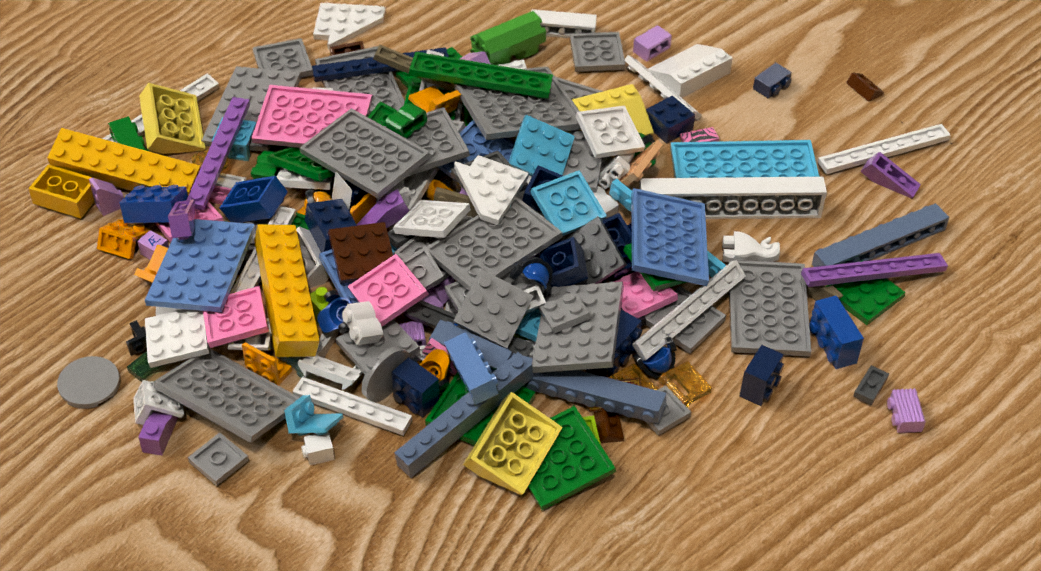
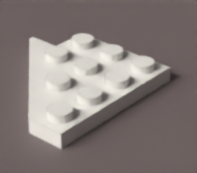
M320 3L313 38L328 40V49L332 46L340 45L383 23L386 12L385 6Z
M479 155L471 166L459 162L454 163V169L480 219L499 225L526 183L529 173Z

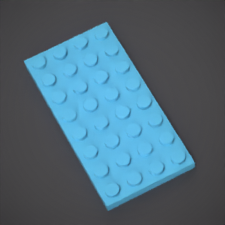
M811 140L671 142L670 144L675 178L819 177Z

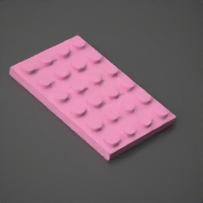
M269 85L252 135V142L299 148L351 108L368 117L373 100L372 94Z

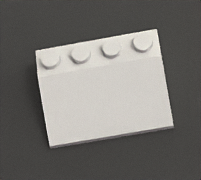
M696 44L648 69L683 98L730 74L732 57L720 48Z

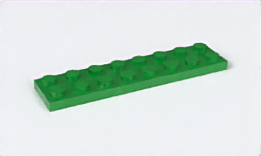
M415 52L409 69V75L416 78H428L434 81H446L451 84L458 83L470 87L476 86L487 90L494 89L505 93L512 92L523 96L530 95L548 99L553 74Z

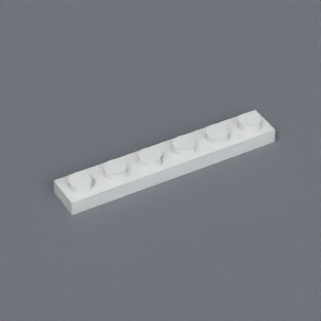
M629 55L624 61L629 64L628 68L635 73H640L639 77L645 82L649 81L651 88L661 91L660 95L664 99L673 95L695 114L696 120L700 119L702 114L637 59Z
M305 377L300 379L293 390V394L298 397L310 395L313 404L343 413L344 415L400 435L405 434L412 422V415Z

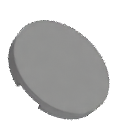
M399 346L389 348L377 357L378 361L371 371L367 370L362 381L363 395L372 402H378L393 393L392 371L408 357L411 359L410 354Z
M96 356L83 357L71 362L62 370L57 381L59 394L68 405L82 409L97 407L98 404L112 398L120 386V376L117 367L111 361Z

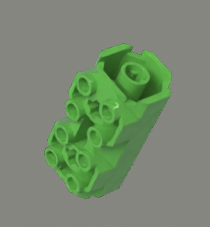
M531 11L471 36V53L485 51L490 64L493 65L511 63L512 56H515L517 59H523L536 54L539 51V45L546 42L545 27L541 28V18L534 11Z

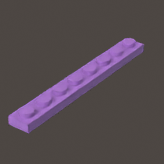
M232 97L187 198V200L195 199V209L205 210L249 109V99Z
M940 253L803 268L801 275L808 287L943 272L946 271L948 265Z

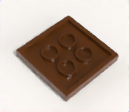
M385 222L328 230L340 284L355 282L393 256Z

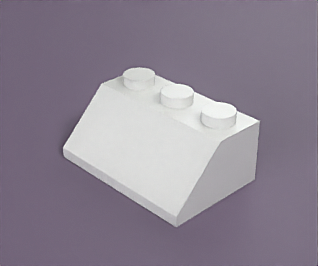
M298 227L296 230L307 283L310 289L325 284L330 277L319 259V253L321 252L310 230Z

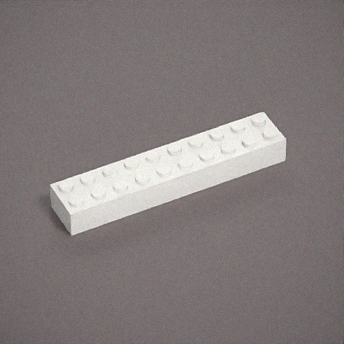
M824 177L641 178L639 185L640 190L704 203L706 219L821 218L827 194Z

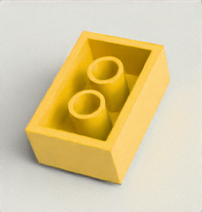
M49 164L28 188L33 204L80 219L95 202L89 179L92 177Z

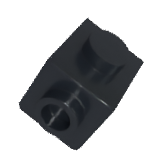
M137 320L129 323L134 338L126 341L131 356L147 350L146 329L144 326L140 327Z

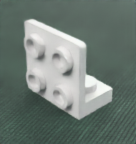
M142 380L133 398L135 423L144 425L153 410L180 418L183 417V404L154 388V381Z

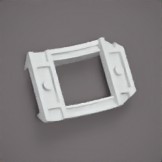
M337 329L329 333L323 332L319 338L316 356L305 357L303 360H299L298 366L305 378L310 373H313L316 376L342 384V390L353 384L363 372L356 365L350 368L325 359L324 357L333 345L340 330Z

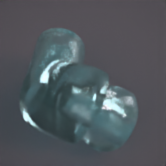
M287 357L285 363L295 368L299 377H305L298 366V361L301 359Z

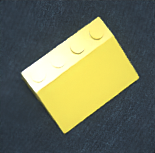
M148 83L139 95L147 149L162 154L204 151L206 148L205 143L201 141L203 131L196 95Z
M633 84L572 99L579 111L625 105L639 133L644 135H653L654 133L641 95Z
M511 392L502 400L463 465L478 476L523 495L561 431L562 426Z

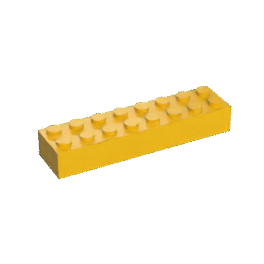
M64 128L60 129L47 157L50 165L109 182L116 187L130 191L140 185L145 187L178 185L179 187L186 186L189 195L201 169L200 165Z
M258 224L254 242L275 357L316 356L320 340L296 225Z

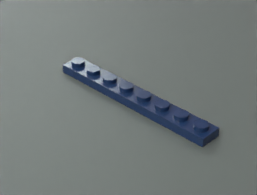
M446 47L429 49L449 57ZM420 50L415 52L427 53V50ZM408 52L402 54H405L413 58L415 52ZM374 57L312 66L315 82L397 71V69L373 60Z

